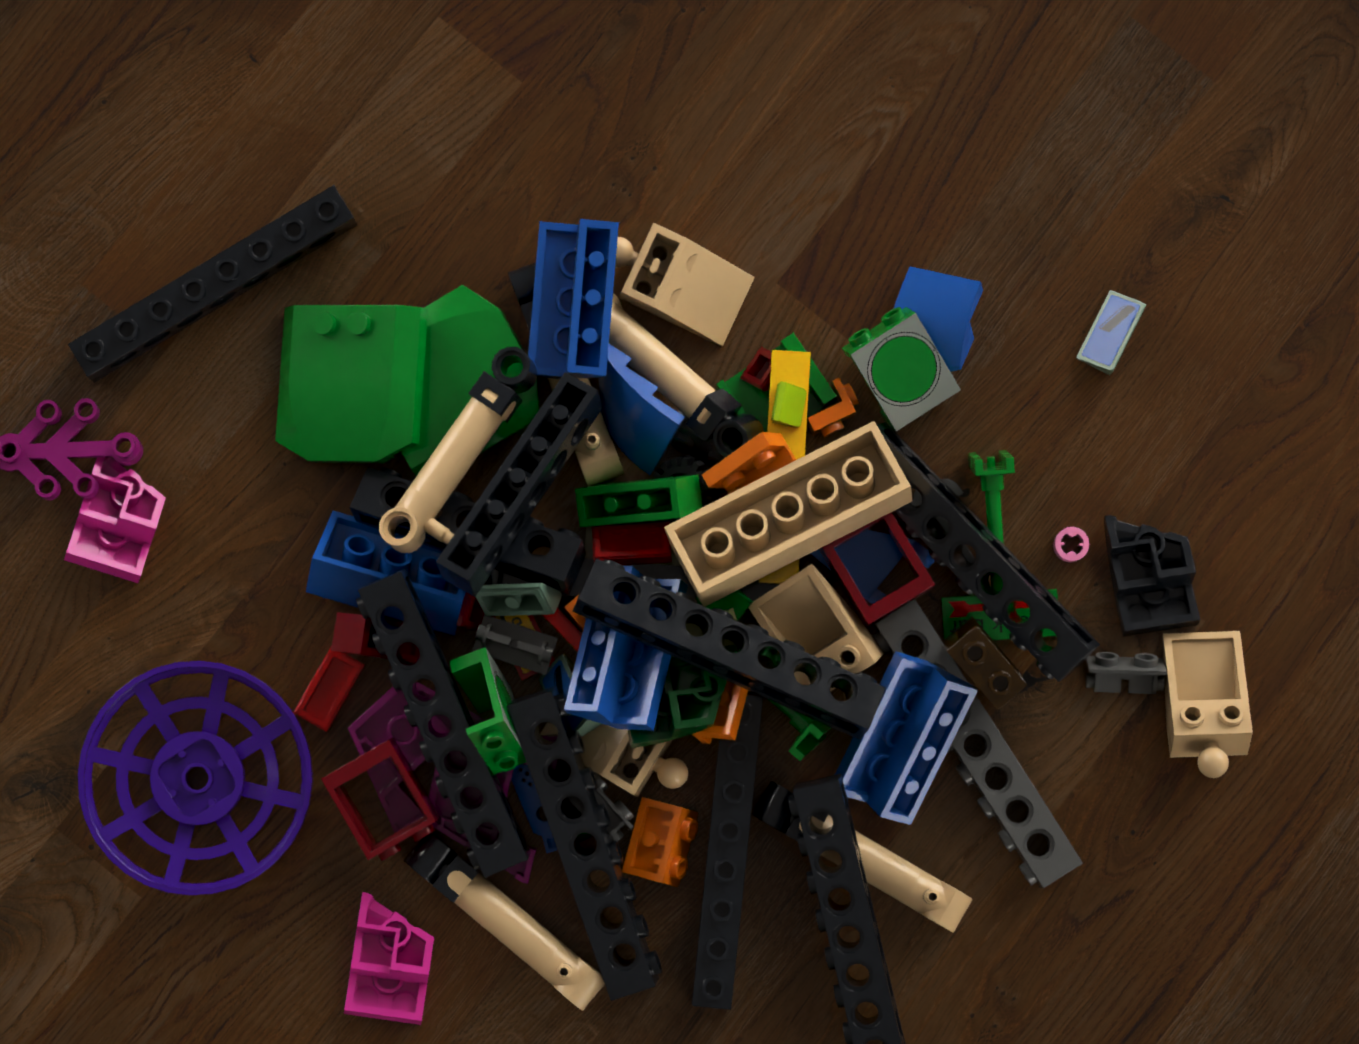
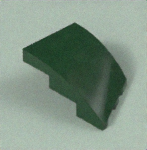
M735 645L723 646L728 652H736ZM672 657L654 731L628 730L630 747L636 748L662 743L712 727L727 680Z

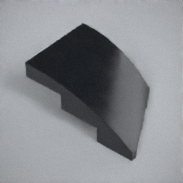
M1104 516L1109 567L1123 637L1198 625L1200 616L1192 587L1196 569L1188 537L1172 532L1162 533L1156 528L1144 524L1139 527L1117 520L1116 516Z

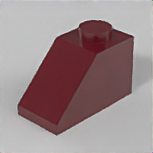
M337 612L331 651L388 660L387 655L381 656L375 647L372 634L376 633V630L370 618L365 620L359 614ZM385 619L392 626H401L403 624L400 621ZM406 642L401 645L400 654L404 660L408 662L419 660L420 652L415 644Z

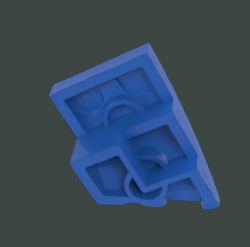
M910 266L895 302L894 308L901 307L903 309L907 307L917 314L950 372L962 369L974 341L970 320L983 292L982 283L976 280Z
M609 344L606 377H599L601 413L611 437L622 452L640 469L651 475L685 416L655 398L654 394L658 387L629 369L627 366L632 358Z

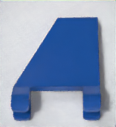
M867 529L835 548L836 553L865 600L872 605L886 596L877 588L903 557L890 534ZM908 539L924 567L929 568L935 561L930 556L929 550L916 540ZM819 549L810 553L830 570Z

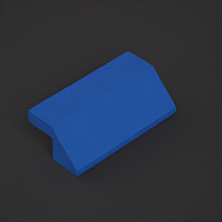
M580 219L578 225L539 222L528 356L536 366L537 377L561 379L565 372L577 379L606 377L619 222Z
M623 566L625 571L637 577L644 576L633 566ZM655 579L661 584L662 588L673 593H686L688 585L681 579ZM621 591L613 592L617 602L621 604L631 603L626 593ZM657 607L649 608L650 614L655 619H667L662 609ZM586 618L564 711L617 729L654 731L671 655Z
M895 651L879 684L885 687L870 728L860 740L852 738L835 775L842 774L848 798L866 802L882 818L911 825L978 689L927 660Z

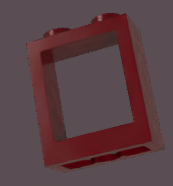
M892 512L819 549L866 628L935 586L934 581ZM882 521L916 578L868 606L836 553L835 548Z
M394 737L321 778L368 860L378 855L380 860L383 861L402 850L398 844L399 842L410 836L416 842L435 831L432 823L436 822L440 816ZM390 757L424 816L383 840L376 842L343 784Z

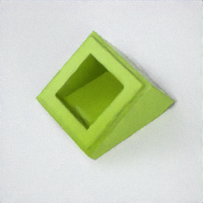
M780 381L776 389L771 417L772 423L800 427L807 394L806 390Z

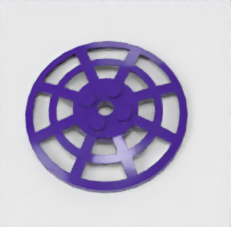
M207 661L175 662L154 668L135 677L115 692L100 709L88 729L81 749L78 768V792L83 816L95 842L108 859L125 874L146 886L167 893L182 895L216 894L234 889L259 877L276 864L290 848L303 826L310 806L313 786L312 758L306 736L296 715L283 698L266 683L243 670L222 663ZM204 673L213 675L209 698L187 697L162 705L149 686L159 680L180 674ZM229 678L239 681L259 692L277 709L281 716L262 728L247 712L231 703L225 702ZM136 694L148 714L132 729L123 744L121 752L97 747L101 735L112 716L128 699ZM187 709H206L202 731L180 734L169 715ZM221 714H227L238 720L252 733V736L235 747L217 736ZM156 724L167 743L159 750L154 760L134 756V750L141 738ZM288 730L291 731L296 741L301 760L302 784L300 794L278 789L279 767L271 741ZM259 749L264 754L267 766V786L245 781V770L242 760ZM94 762L117 768L116 791L120 807L124 813L123 816L104 827L98 817L93 798L92 770ZM195 767L204 768L208 774L206 786L199 790L191 788L187 782L189 771ZM129 771L150 775V786L154 796L136 808L132 803L129 792ZM241 796L263 801L254 820L244 831L240 832L229 813L235 808ZM274 804L296 809L293 821L282 840L269 855L260 862H257L247 842L264 826L273 810ZM162 810L174 820L179 821L174 844L157 836L143 821ZM216 822L227 840L223 844L208 848H189L195 825ZM133 828L136 834L147 844L162 853L170 855L165 877L153 875L134 864L119 851L112 840ZM234 852L244 872L234 877L216 882L194 884L180 882L186 859H212Z

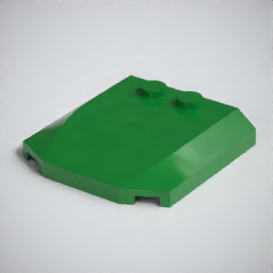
M465 285L459 286L424 307L428 309L419 445L414 448L407 447L401 451L416 476L472 398L468 393L482 373L485 371L495 378L492 371V361L495 355L506 347H517L525 352L502 310ZM512 364L506 372V377L514 378L522 372L523 364ZM537 377L534 386L528 391L517 393L523 402L508 423L502 421L479 455L529 426L540 410L539 377Z
M292 305L285 307L275 441L307 461L315 463H385L393 459L394 454L407 447L414 448L419 445L428 309L405 305Z

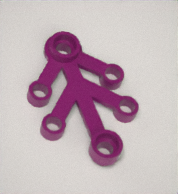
M88 398L81 399L75 404V414L46 443L32 444L48 425L57 424L62 417L61 408L54 401L44 400L37 406L34 419L19 434L8 433L0 437V469L7 472L19 470L35 486L36 493L42 499L50 501L59 496L61 492L60 483L53 476L44 475L31 461L47 459L73 484L74 491L81 498L91 499L99 491L97 480L92 475L83 473L69 458L113 457L119 464L131 466L142 458L143 445L135 435L128 432L120 433L113 440L70 442L87 424L94 423L99 418V407L93 400ZM85 406H93V412L90 416H81V410ZM48 407H54V415L48 419L44 418V410ZM124 441L130 442L131 447L129 451L120 453L118 450L119 445ZM9 446H16L15 455L10 458L5 457V450ZM86 480L91 481V489L88 492H81L80 485ZM47 482H53V490L48 494L42 493L43 485Z

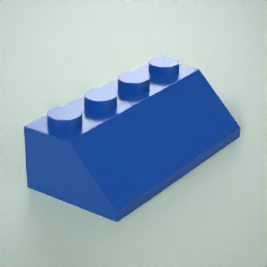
M334 510L312 557L306 587L307 593L358 607L356 598L361 597L358 590L362 586L406 568L432 629L453 636L458 627L456 624L466 594L465 591L442 578L436 561L443 551L422 544L416 551L411 553L398 552L381 537L379 529L356 522L354 516ZM395 535V538H396V539H401V538H403V537H400V536ZM390 606L385 609V616L404 621V615L399 608Z

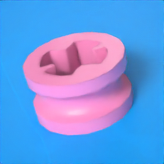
M1067 527L1061 530L1054 538V552L1064 562H1077L1088 552L1089 538L1080 528ZM1066 535L1070 539L1077 536L1081 541L1077 547H1081V551L1078 554L1073 551L1066 554L1061 546L1065 545L1064 542H1061L1063 536Z

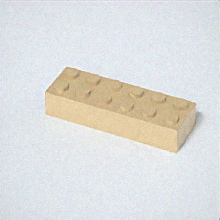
M873 421L665 526L664 529L670 546L702 606L705 607L912 502L911 485L878 426Z

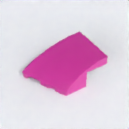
M97 457L91 475L97 480L99 491L93 498L83 499L64 560L139 583L166 497L153 486L145 484L141 476L131 468L126 470L112 457ZM89 481L86 492H88L92 487L91 481Z
M362 892L344 1014L421 1025L434 937L421 928L414 927L408 923L405 917L396 911L392 912L366 892Z

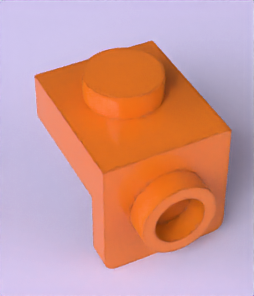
M840 378L832 380L831 387L837 395L839 403L807 418V425L813 436L821 432L824 438L845 428L842 422L855 415L856 410L854 406L859 404L849 383L843 385Z

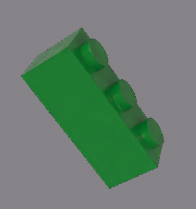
M699 474L605 483L575 489L580 527L683 518L703 508Z

